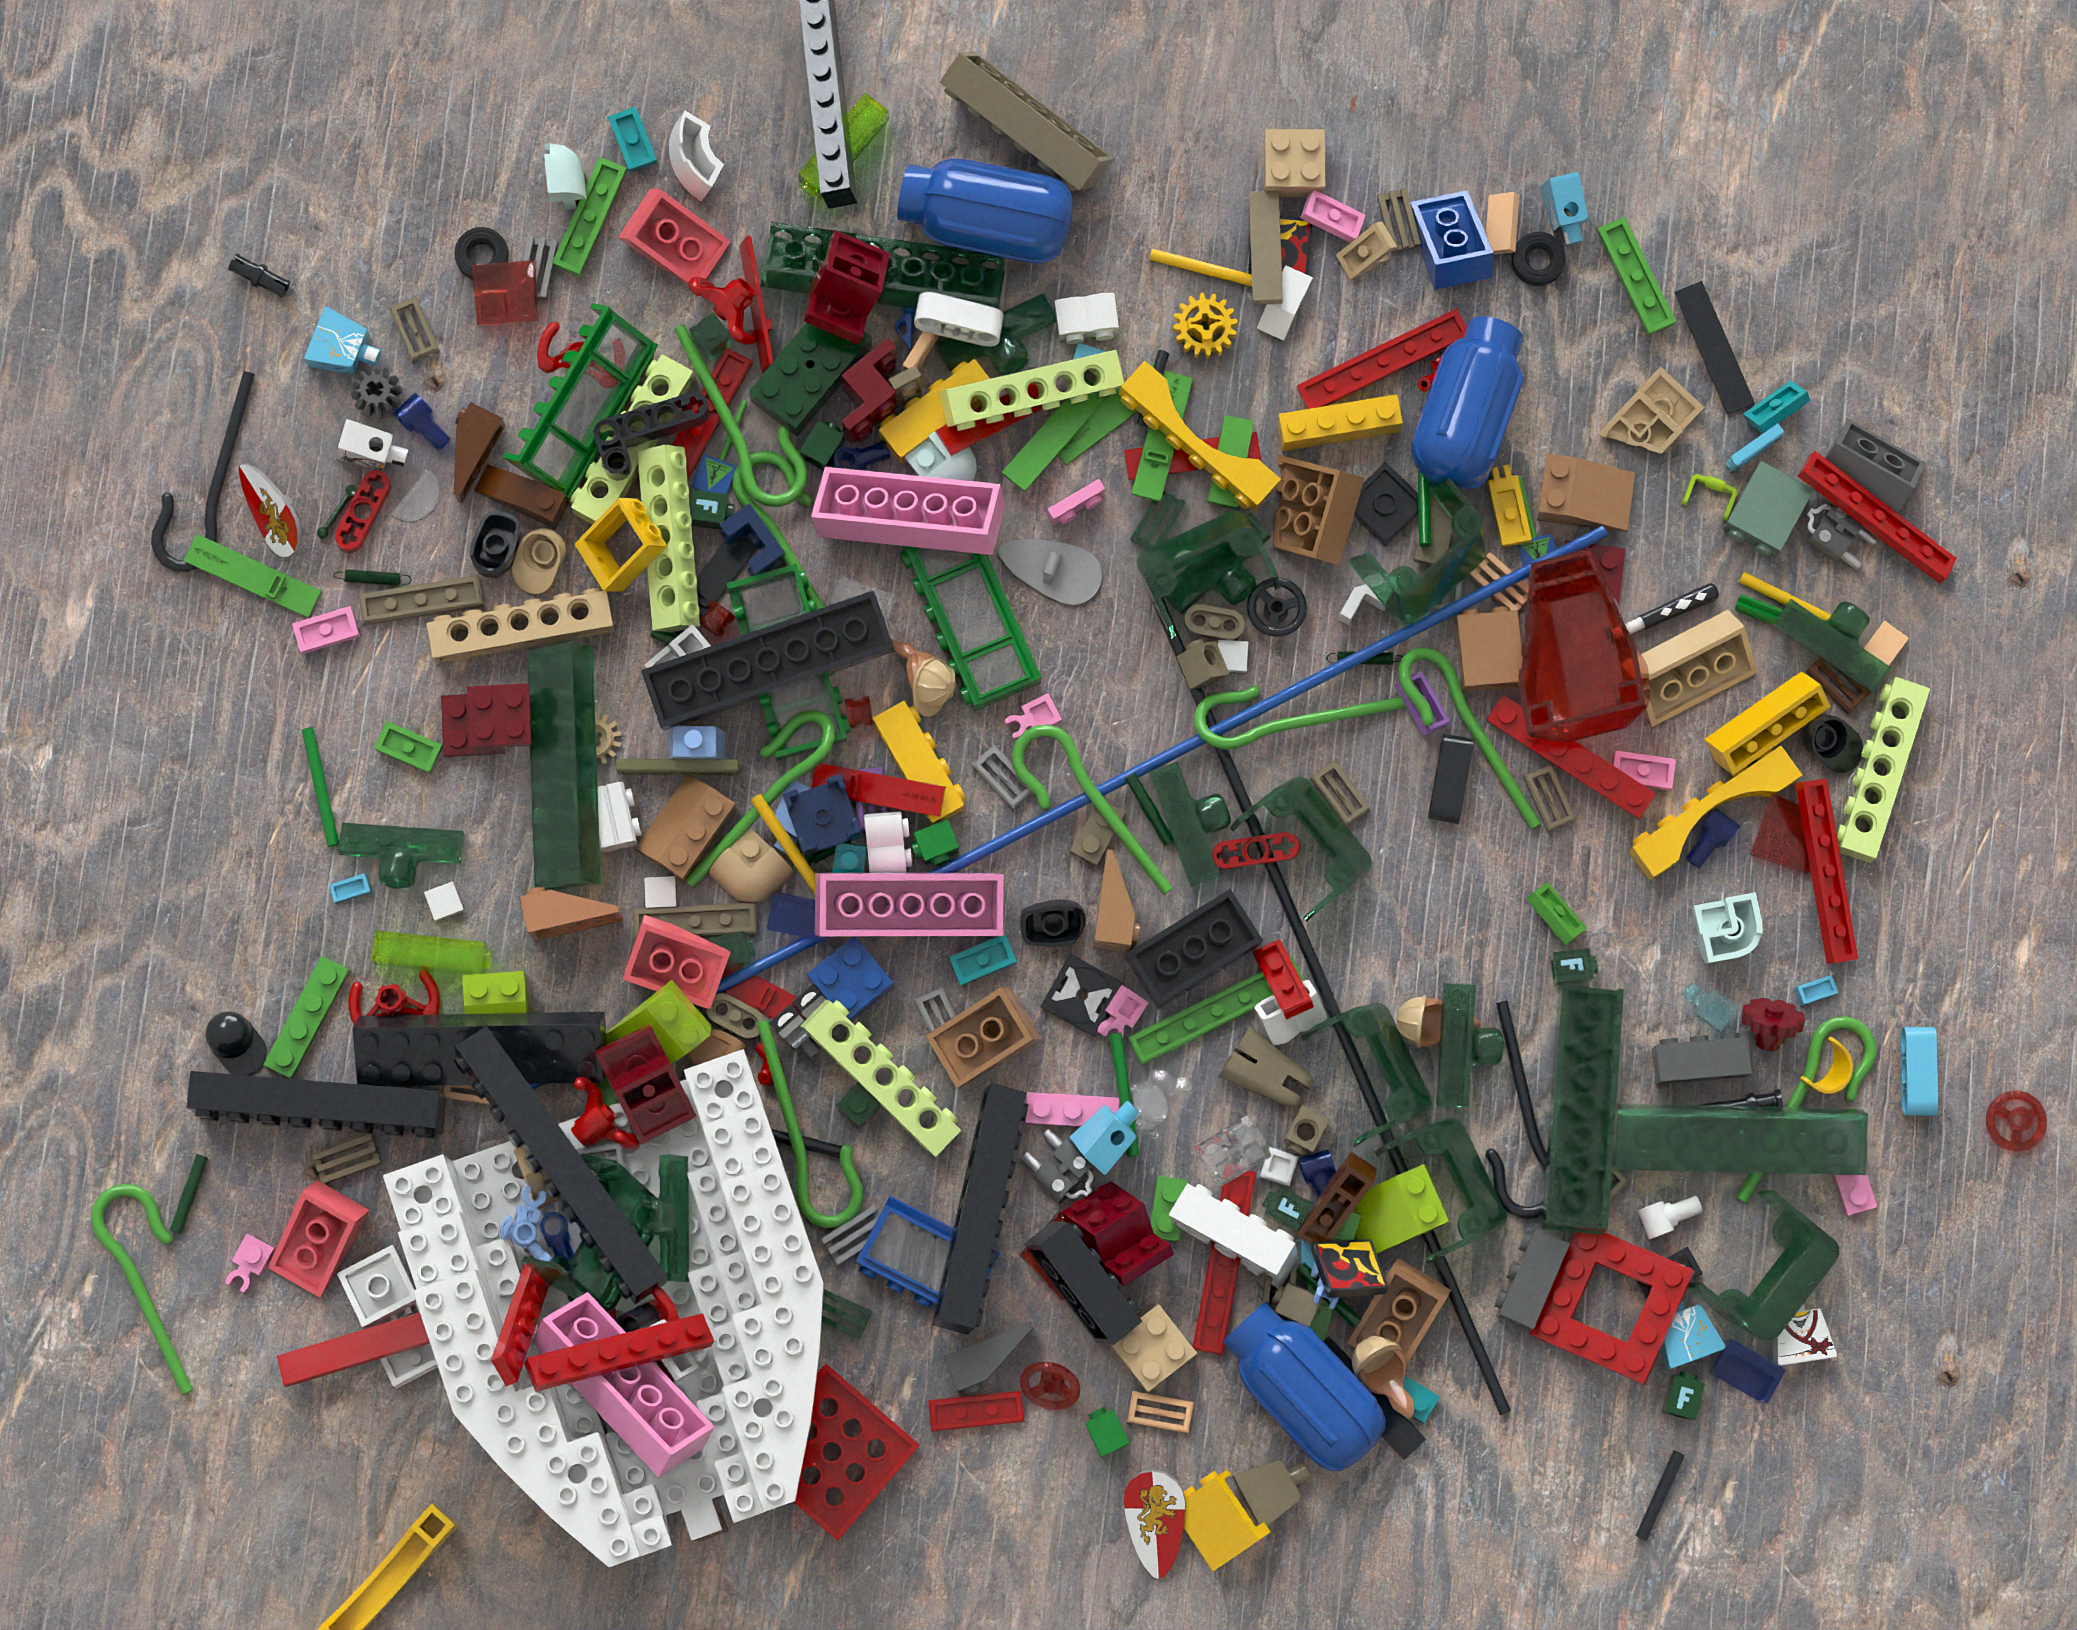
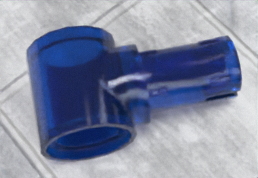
M414 392L393 412V415L408 431L412 432L414 430L417 434L421 433L440 451L449 443L451 438L433 421L434 416L431 414L433 410Z
M884 440L862 449L859 447H841L834 454L831 467L845 469L838 463L845 460L852 465V468L849 469L866 470L868 465L889 459L890 451L888 447L884 448L887 445Z
M1716 807L1700 827L1702 830L1699 834L1701 838L1685 859L1700 869L1715 848L1725 847L1741 825Z
M1328 1149L1298 1158L1303 1178L1307 1185L1310 1184L1311 1188H1315L1318 1198L1336 1172Z
M554 1211L542 1214L538 1219V1232L544 1237L547 1247L552 1248L560 1267V1272L564 1273L570 1270L566 1260H568L572 1269L580 1266L569 1242L571 1236L565 1216ZM554 1216L559 1219L561 1226L556 1234L550 1235L546 1232L544 1225L548 1218Z

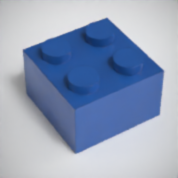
M856 936L850 938L807 973L809 981L817 987L826 1000L832 1003L837 1000L850 1012L846 1017L851 1022L894 988V982Z

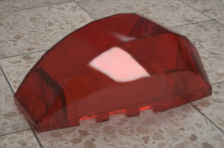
M1588 548L1531 563L1527 597L1529 602L1528 614L1525 615L1524 624L1526 628L1525 642L1522 643L1521 651L1523 657L1522 669H1519L1518 678L1527 735L1534 738L1571 742L1627 728L1649 705L1650 680L1648 665L1592 551Z

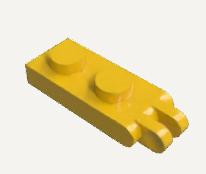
M1507 464L1502 465L1504 477L1500 478L1498 468L1493 467L1491 471L1492 479L1487 480V486L1501 548L1530 543L1532 537L1518 475H1511L1510 466Z

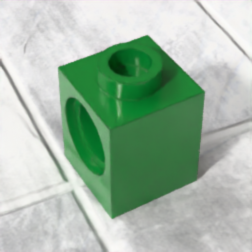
M1105 1407L1088 1414L1090 1421L1086 1422L1085 1426L1101 1458L1130 1444L1114 1409L1107 1412Z

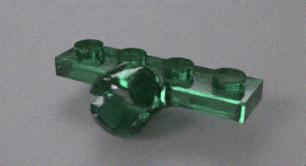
M1040 294L1003 312L1004 318L1000 340L996 346L986 347L949 337L935 343L949 372L964 361L969 363L973 359L976 360L984 356L991 359L1000 374L1010 375L1021 371L1029 361L1028 351L1021 340L1025 336L1057 322L1056 315L1045 295Z
M1250 512L1160 590L1161 594L1181 615L1211 590L1218 591L1232 605L1240 604L1249 597L1250 592L1256 586L1255 577L1243 566V562L1271 538V533Z
M1790 599L1772 624L1872 694L1891 669L1890 666L1859 645V638L1870 624V617L1862 609L1850 602L1844 601L1838 604L1829 619L1825 621Z
M1178 761L1149 771L1148 773L1190 887L1219 877L1207 843V836L1227 828L1231 823V816L1224 798L1220 794L1215 793L1198 800L1193 799L1190 796Z
M342 822L338 852L339 855L380 859L378 876L381 884L391 889L403 890L414 884L417 865L420 862L431 861L461 864L465 834L464 831Z
M1443 983L1436 1105L1439 1107L1469 1108L1472 1067L1476 1064L1497 1065L1502 1060L1504 1050L1502 1032L1496 1028L1475 1027V984Z
M659 1155V1198H644L634 1211V1223L644 1235L657 1236L659 1238V1265L667 1274V1282H689L687 1274L689 1273L688 1156Z

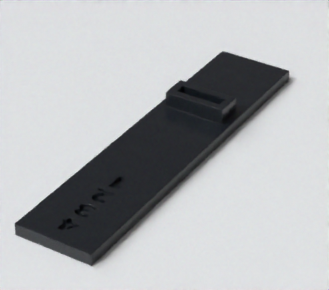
M1700 281L1675 291L1674 294L1726 414L1729 415L1755 404L1703 282Z
M749 532L731 544H727L724 541L697 576L696 586L700 623L727 589L726 583L734 580L756 551L747 537ZM685 630L676 631L674 633L679 636Z
M1329 1336L1323 1342L1354 1374L1352 1360ZM1370 1392L1382 1408L1386 1419L1385 1430L1382 1433L1383 1439L1405 1460L1426 1438L1405 1416L1393 1409L1385 1395Z

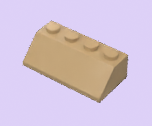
M1729 610L1622 663L1629 688L1652 727L1758 673L1745 626Z

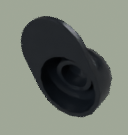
M1825 714L1817 716L1806 725L1802 740L1805 749L1810 755L1816 757L1830 770L1837 773H1846L1856 767L1861 759L1863 742L1859 733L1849 724L1836 716Z
M226 1011L215 1015L208 1022L205 1030L206 1041L210 1049L229 1072L237 1075H250L262 1067L267 1055L265 1042L243 1015Z

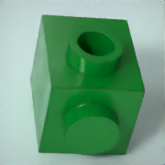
M948 819L914 832L915 841L910 843L916 859L922 858L925 866L931 863L933 867L942 865L950 861L949 856L959 852V846Z

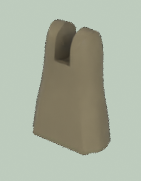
M1250 1026L1242 1034L1218 1076L1292 1108H1299L1304 1099L1285 1087L1288 1080L1290 1079L1308 1090L1311 1089L1314 1083L1313 1078L1305 1069L1288 1058Z

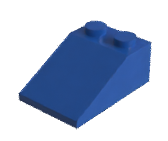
M1467 190L1410 202L1421 242L1420 247L1425 266L1435 290L1492 278L1493 251Z

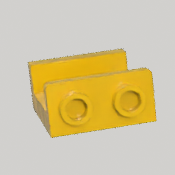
M1228 1469L1220 1475L1214 1470L1200 1480L1201 1488L1196 1490L1194 1486H1191L1184 1491L1186 1499L1184 1529L1212 1571H1215L1271 1532L1265 1522H1262L1257 1527L1254 1525L1225 1482V1478L1231 1475Z

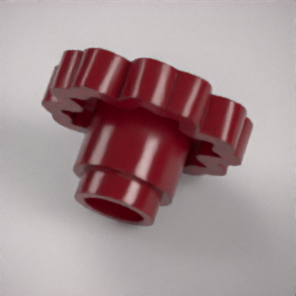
M1768 998L1751 999L1750 1004L1743 1005L1741 1014L1742 1024L1750 1026V1031L1754 1032L1756 1046L1766 1051L1779 1050L1780 1045L1784 1043L1785 1039L1794 1038L1797 1033L1803 1032L1805 1023L1804 1013L1797 1011L1795 1005L1783 1000L1771 1001Z

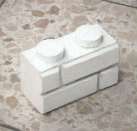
M616 782L588 789V797L601 852H609L637 845L636 836H641L642 834L638 817L632 819L630 807L635 806L631 788L625 789L623 782Z

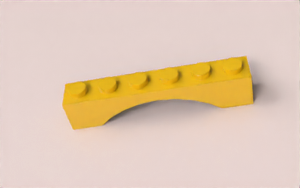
M1146 361L1121 386L1119 391L1121 402L1130 410L1134 411L1136 409L1144 416V422L1153 430L1159 429L1167 436L1166 441L1176 450L1181 448L1189 455V461L1200 470L1204 468L1212 475V481L1219 488L1230 490L1235 495L1234 500L1242 508H1250L1255 512L1278 486L1281 478L1259 459H1247L1228 455L1200 440L1185 425L1176 411L1170 396L1167 379Z
M1782 746L1775 750L1771 748L1757 758L1758 761L1750 767L1746 766L1732 775L1733 778L1727 783L1723 784L1719 780L1706 790L1709 794L1700 801L1695 797L1681 807L1684 811L1675 818L1670 814L1657 823L1659 829L1651 835L1645 831L1632 840L1635 846L1629 850V853L1649 881L1653 880L1679 860L1683 844L1690 830L1710 810L1738 798L1753 796L1774 797L1797 781L1802 774Z
M432 1503L412 1524L372 1574L317 1630H365L459 1525L437 1504Z

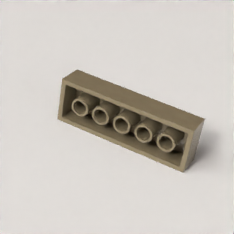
M976 52L959 53L939 82L946 87L944 92L956 101L961 99L969 105L967 109L970 113L980 119L985 117L992 123L991 128L1003 137L1008 135L1015 140L1014 146L1026 155L1033 154L1039 159L1037 163L1040 167L1049 173L1055 171L1062 177L1061 182L1073 191H1076V189L1080 191L1095 188L1114 161L1112 156Z

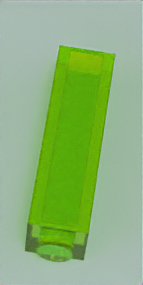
M866 93L863 94L847 114L853 163L889 120L888 110ZM815 152L800 170L798 177L799 183H801L800 188L811 197L816 195L823 200L820 193Z
M375 930L371 961L375 965L426 969L429 971L467 975L485 974V969L491 968L492 951L488 950V945L482 941Z

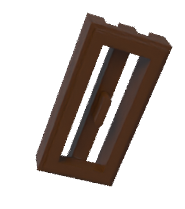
M1829 649L1805 671L1813 680L1821 684L1822 689L1847 714L1855 709L1871 693ZM1827 660L1860 695L1857 697L1823 662ZM1817 668L1852 701L1851 704L1816 670Z

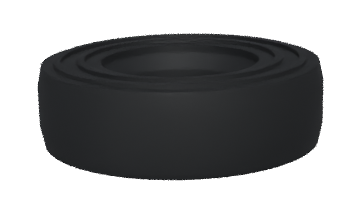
M476 227L466 231L458 239L454 256L459 270L466 277L474 281L485 282L497 278L505 270L509 260V250L504 238L498 232L487 227ZM478 244H487L493 250L491 261L485 265L475 264L470 258L472 248Z
M1532 232L1523 236L1516 243V250L1512 252L1511 262L1513 270L1520 280L1532 286H1544L1552 283L1561 275L1565 266L1566 255L1561 242L1556 237L1546 232ZM1536 248L1545 250L1550 257L1549 265L1540 270L1532 268L1527 261V255L1531 250Z

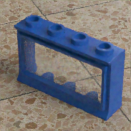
M890 1195L855 1264L860 1266L858 1272L874 1280L878 1275L888 1280L886 1283L887 1287L901 1294L906 1289L915 1294L914 1301L930 1308L932 1303L935 1305L937 1303L953 1227ZM996 1250V1257H995L994 1264H995V1262H996V1260H997V1258H998V1256H999V1254H1000V1252L997 1251V1250ZM988 1267L986 1279L992 1270L990 1267Z

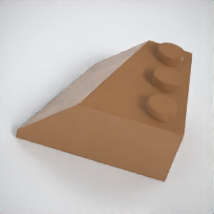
M1278 455L1277 465L1282 467L1281 480L1276 487V492L1280 493V508L1275 511L1274 547L1340 565L1364 478L1341 470Z

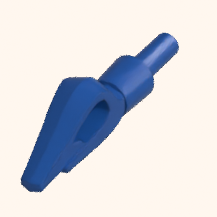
M907 282L906 299L903 300L904 316L895 324L896 333L910 351L912 350L916 300H913L914 282ZM904 325H906L907 332L905 333V336L902 334L900 328Z

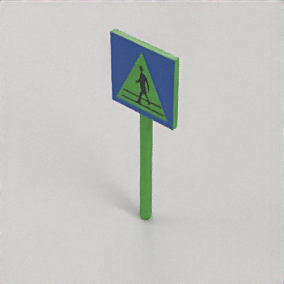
M746 400L741 402L734 419L737 426H739L747 406ZM729 434L719 459L706 454L703 455L691 488L727 494L733 480V474L737 466L724 461L732 443Z
M1518 476L1532 537L1530 543L1518 545L1522 565L1524 566L1554 551L1556 547L1552 533L1537 537L1521 476ZM1557 562L1533 575L1561 568L1560 562Z

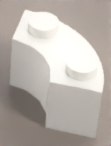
M684 111L672 129L669 140V156L672 168L683 187L699 201H702L712 188L724 164L715 157L709 146L708 134L711 126L689 112Z

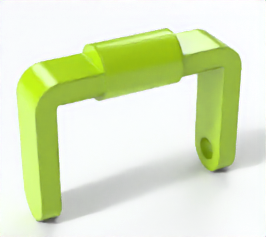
M1700 474L1693 475L1681 504L1686 506L1694 483H1701L1707 488L1731 495L1722 520L1727 521L1737 496L1736 488L1710 475L1708 477Z

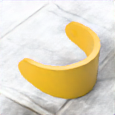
M1829 1037L1827 1040L1833 1047L1834 1058L1828 1074L1816 1083L1811 1082L1804 1076L1800 1077V1081L1819 1092L1832 1094L1842 1090L1850 1081L1853 1072V1062L1848 1050L1839 1041Z

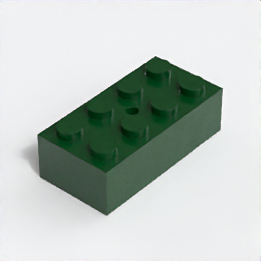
M805 323L749 390L750 401L779 424L787 426L789 431L798 437L842 384V374L860 361L872 348V337L864 331L860 343L856 344ZM811 361L815 365L813 368H807L806 364Z

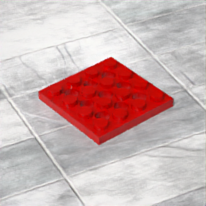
M825 1363L817 1372L811 1423L817 1427V1435L814 1439L807 1441L794 1503L833 1538L839 1541L920 1445ZM828 1398L834 1399L838 1404L836 1414L831 1417L824 1416L820 1411L821 1402ZM849 1419H856L861 1423V1432L856 1437H848L844 1433L843 1426ZM875 1439L881 1440L885 1445L884 1454L878 1458L871 1457L867 1452L868 1443ZM828 1443H836L841 1448V1455L835 1461H828L823 1456V1449ZM854 1463L862 1465L865 1470L864 1477L858 1482L850 1481L846 1475L847 1468ZM808 1467H816L820 1471V1480L815 1485H807L802 1479L803 1471ZM833 1487L840 1488L844 1493L843 1502L837 1506L830 1505L826 1500L827 1491Z

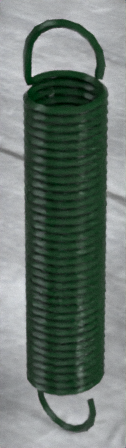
M346 569L345 579L335 577L336 573H343L341 571L333 574L334 578L343 579L346 583L404 586L412 581L409 575H403L408 576L410 582L408 584H400V573Z
M1338 651L1337 662L1355 652ZM1382 652L1361 664L1393 665V662H1401V660L1393 661V652ZM1330 653V654H1328L1327 657H1326V660H1327L1328 662H1330V661L1328 660V656L1331 655V654H1336V653Z

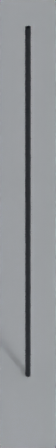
M1151 568L1144 569L1140 572V575L1176 657L1185 652L1186 649ZM1202 687L1189 688L1195 704L1198 706L1206 698ZM1211 709L1206 715L1208 728L1217 724ZM1214 747L1252 837L1265 835L1229 750ZM1255 842L1262 858L1265 853L1264 845L1260 842ZM1277 862L1264 864L1397 1175L1407 1172L1408 1168ZM1432 1230L1422 1234L1444 1286L1451 1289L1448 1296L1498 1413L1503 1415L1510 1412L1509 1404L1435 1231Z

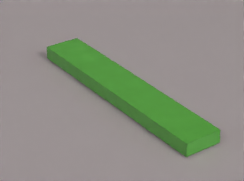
M1291 956L1290 959H1291V961H1292V963H1293V965H1294V967H1295V969H1296V971H1297V973H1298L1300 979H1301L1302 981H1305V980L1303 979V977H1302V975H1301V973H1300V971H1299V969H1298V967H1297V965H1296V963H1295L1293 957ZM1259 972L1128 1037V1041L1142 1066L1255 1010L1254 1007L1258 1003L1273 996V993L1262 972Z

